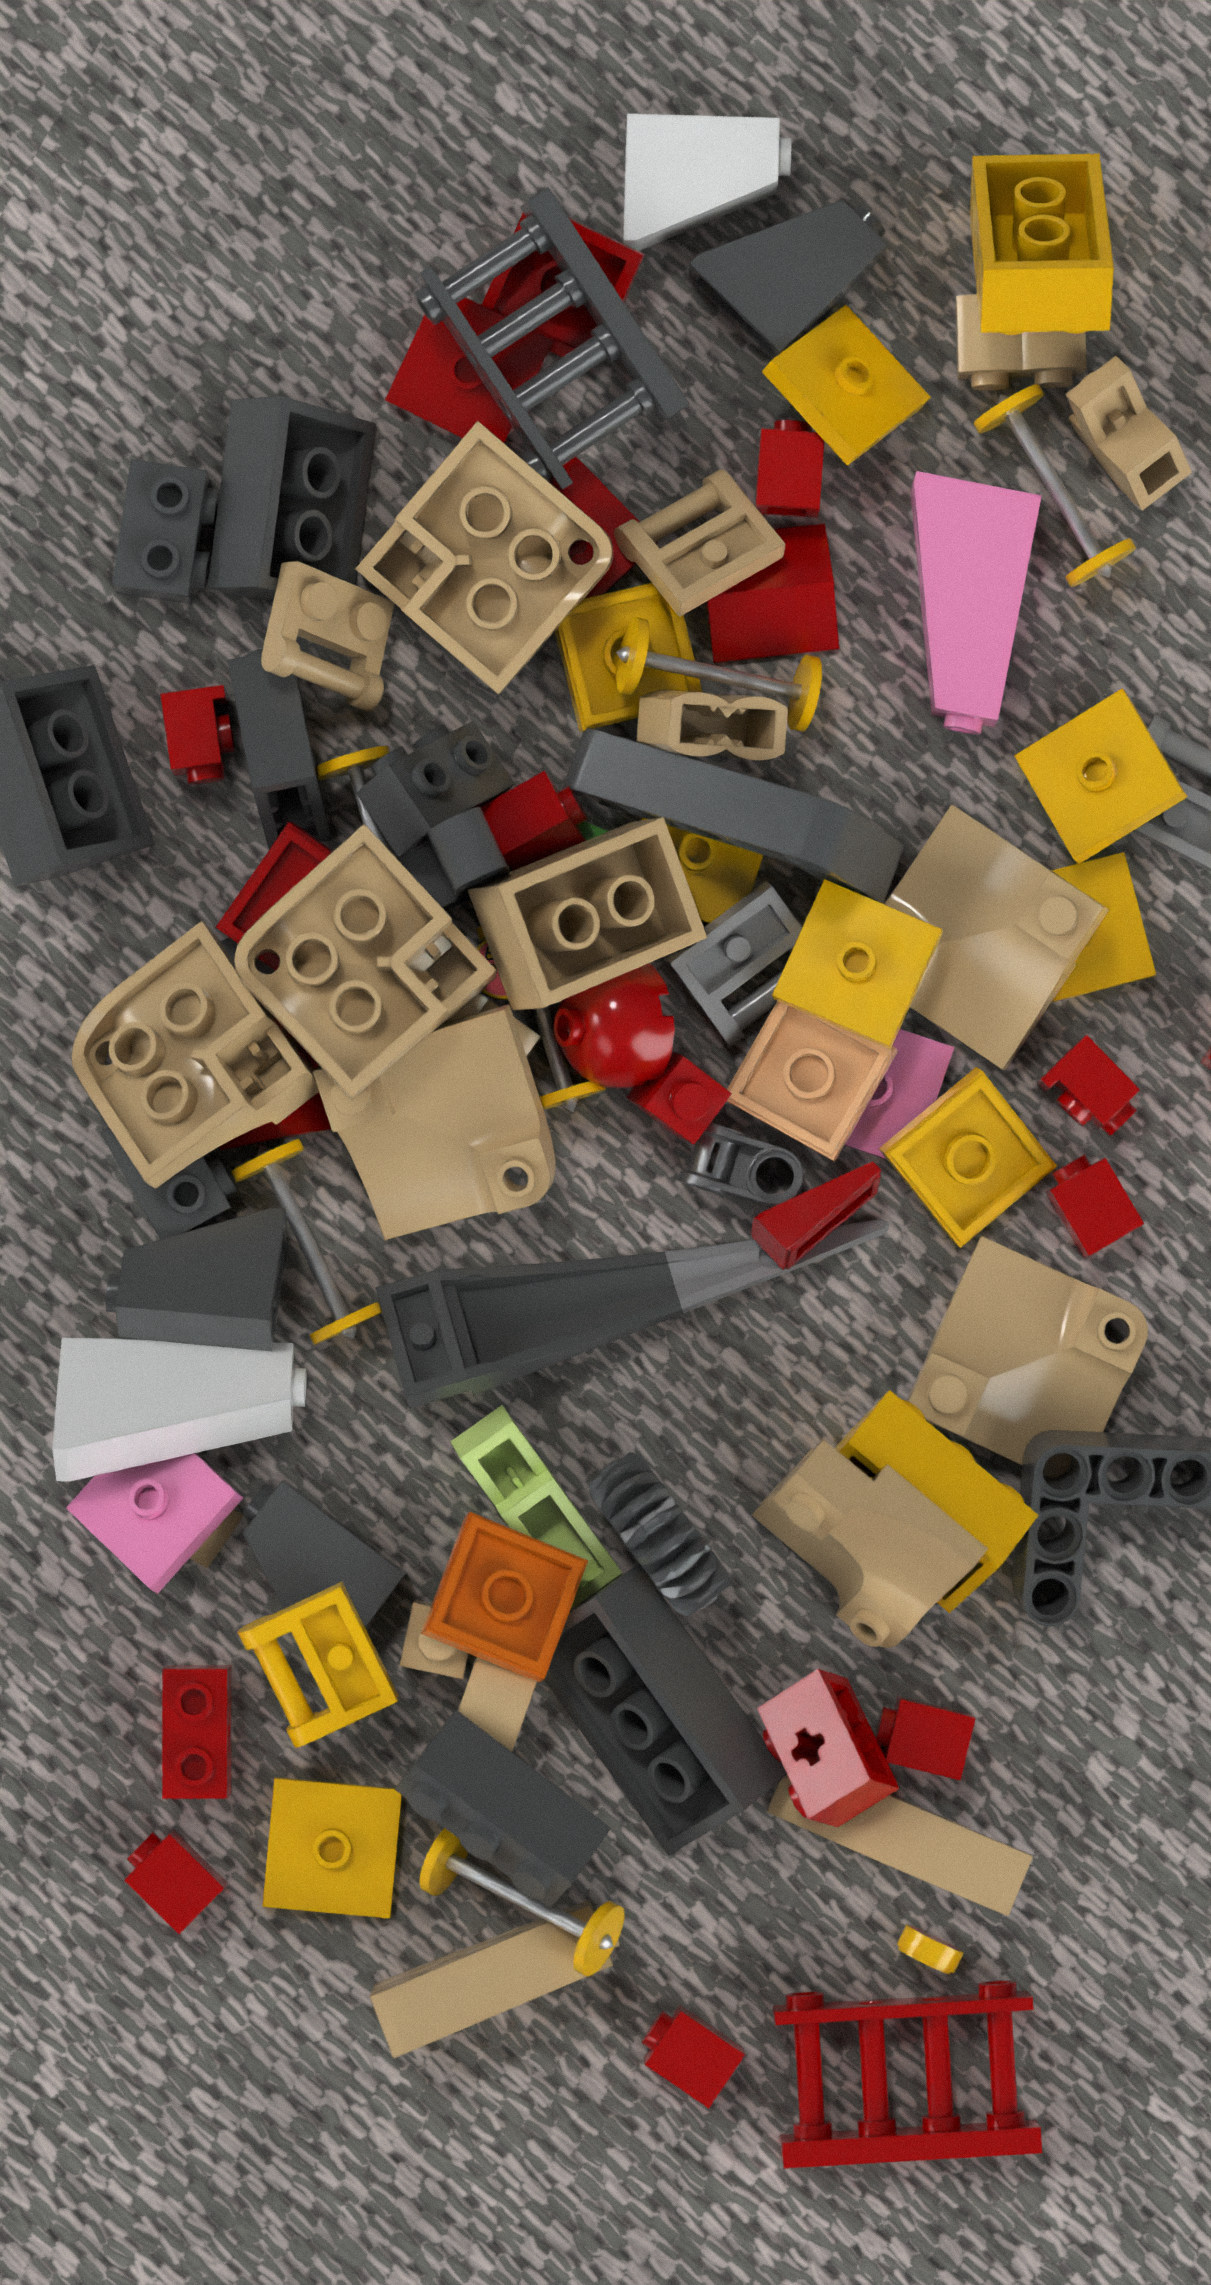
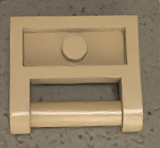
M719 469L703 479V486L648 518L639 523L634 519L629 520L614 530V536L621 552L628 560L637 563L679 617L784 557V541L733 478L723 469ZM715 508L719 511H724L660 549L655 544V542Z
M299 561L282 563L261 656L262 667L265 671L285 678L292 674L344 695L349 705L361 710H373L380 702L384 691L383 679L379 674L395 603ZM297 636L352 658L350 669L347 670L301 651L299 644L296 642Z

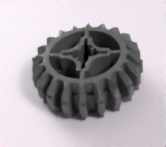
M629 1452L618 1461L614 1459L600 1470L601 1473L589 1482V1495L677 1613L689 1617L700 1608L704 1610L719 1598L718 1595L730 1586L729 1573L642 1456Z

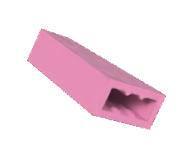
M916 471L910 494L931 715L944 717L943 727L948 730L980 735L982 725L994 727L999 718L1042 495Z

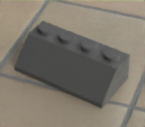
M637 1564L570 1610L544 1680L668 1856L747 1809L787 1775L783 1766L770 1753L759 1732L640 1564Z

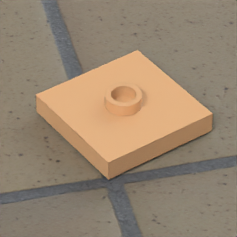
M777 1001L727 1088L732 1093L727 1102L835 1162L898 1050L893 1046L891 1049H888Z

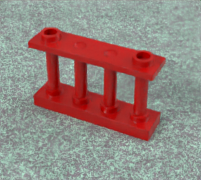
M1013 1980L978 1983L979 1994L825 2003L824 1992L786 1994V2005L772 2006L773 2020L775 2025L794 2024L799 2122L793 2124L794 2134L780 2135L783 2168L1042 2153L1041 2127L1037 2120H1025V2111L1018 2109L1012 2011L1034 2010L1032 1995L1029 1991H1017V1981ZM986 2013L992 2111L986 2112L985 2123L961 2124L960 2114L954 2113L948 2015ZM922 2017L928 2115L922 2116V2126L896 2128V2118L889 2117L884 2019ZM858 2020L864 2118L857 2120L858 2130L832 2131V2122L825 2121L819 2023Z

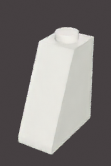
M627 114L623 244L640 251L775 195L778 176H790L791 138L779 137L780 118Z

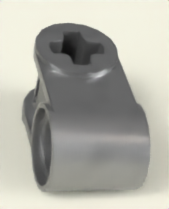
M710 1123L695 1143L688 1169L680 1171L677 1181L731 1198L736 1196L773 1207L799 1195L803 1188L804 1173L800 1161L792 1152L752 1139L751 1136L742 1132ZM720 1145L713 1171L709 1173L708 1169L715 1146ZM771 1160H781L787 1163L794 1174L791 1187L779 1195H771L762 1191L756 1181L760 1167Z

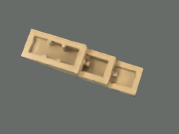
M788 1775L778 1782L767 1809L768 1813L1009 1917L1033 1856L1031 1854L976 1832L970 1827L914 1805L893 1794H890L840 1827L812 1821L802 1816L792 1803L788 1792V1787L792 1783Z

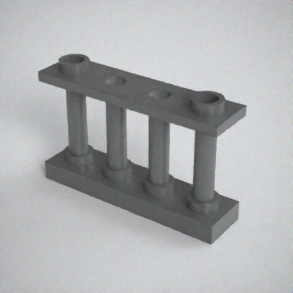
M547 187L520 207L527 217L520 222L521 230L443 282H441L430 265L414 277L421 287L414 292V296L422 311L433 325L441 321L444 322L527 448V451L522 453L520 458L560 491L573 483L562 465L640 413L647 417L654 412L658 420L662 422L690 404L551 190ZM534 251H537L540 255L549 251L562 271L555 276L557 283L477 336L456 303ZM572 305L577 309L584 305L597 327L590 331L592 338L512 390L492 357L568 306ZM619 358L632 378V381L626 384L627 392L548 444L527 411L605 359L612 363Z

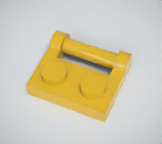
M343 1582L335 1584L272 1615L258 1618L237 1631L245 1649H253L290 1723L286 1731L294 1747L309 1744L398 1702L399 1695ZM289 1632L292 1633L329 1708L320 1712H312L276 1638Z

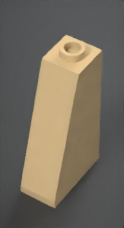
M590 1900L562 1910L585 1923H588L595 1913ZM541 1918L374 1983L370 1999L393 2058L585 1978L586 1976L576 1972L573 1968V1958L579 1937ZM619 1940L617 1941L615 1947L620 1946ZM611 1954L597 1972L613 1966Z

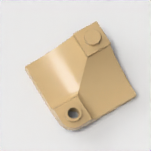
M477 421L396 516L394 524L355 569L401 608L402 612L500 695L571 611L607 573L613 560V545L603 528ZM580 540L589 542L594 551L591 561L584 565H577L570 558L571 546Z
M952 804L893 893L884 903V905L941 928L943 932L910 1007L1002 1070L1008 1068L1077 965L1074 963L1109 911L1104 905Z
M365 824L273 905L244 934L237 945L234 955L235 969L243 985L287 1029L351 1100L358 1096L427 1035L446 1020H450L496 978V969L452 923V918ZM264 953L277 955L280 959L279 968L272 974L259 972L256 969V961L260 955Z
M200 921L106 995L82 1022L72 1049V1066L81 1084L144 1181L155 1189L194 1161L228 1141L271 1121L277 1125L319 1092L313 1074L315 1068L295 1038L287 1032L283 1025L243 985L237 975L234 960L213 930L203 921ZM109 1053L110 1059L113 1063L110 1065H105V1059Z
M510 1004L441 1024L390 1066L353 1100L342 1091L320 1065L313 1071L332 1132H338L355 1164L369 1196L384 1240L484 1213L497 1212L502 1214L533 1205L546 1194L554 1181L556 1159L552 1139ZM509 1168H522L528 1176V1184L517 1185L513 1183L509 1178Z
M980 1236L906 1401L914 1404L923 1413L927 1422L1022 1465L1026 1445L1034 1436L1043 1431H1104L1121 1391L1132 1374L1148 1337L1146 1319L1140 1309L1134 1304ZM1114 1318L1122 1320L1127 1326V1336L1124 1341L1118 1344L1110 1342L1104 1333L1105 1325ZM1058 1453L1051 1456L1044 1465L1043 1476L1055 1478L1064 1474L1070 1467L1071 1454Z
M824 1439L799 1461L751 1515L830 1581L836 1588L839 1596V1609L836 1616L850 1627L858 1640L872 1647L891 1648L901 1642L928 1610L977 1564L988 1549L888 1464L873 1479H870Z

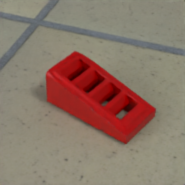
M872 1161L760 1212L753 1218L751 1229L753 1239L782 1270L785 1268L788 1270L877 1194L882 1170Z

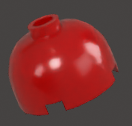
M645 964L561 1001L554 1019V1034L557 1042L561 1045L564 1055L577 1074L601 1087L610 1088L647 1086L645 1084L647 1080H658L664 1074L672 1055L675 1032L674 1016H662V1005L659 996L669 995L665 981L654 966Z

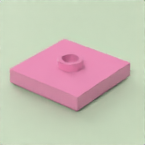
M900 1029L892 1045L898 1052L844 1146L887 1160L879 1148L937 1100L954 1047Z
M197 1453L96 1475L71 1501L66 1509L149 1589L158 1594L244 1497Z

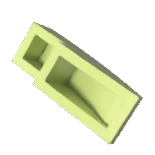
M503 1405L450 1441L459 1458L511 1529L588 1560L571 1609L622 1573Z

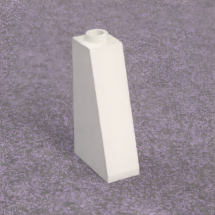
M62 1338L52 1445L56 1481L70 1482L291 1432L293 1407H305L306 1368H295L293 1343H273L272 1351L141 1339Z

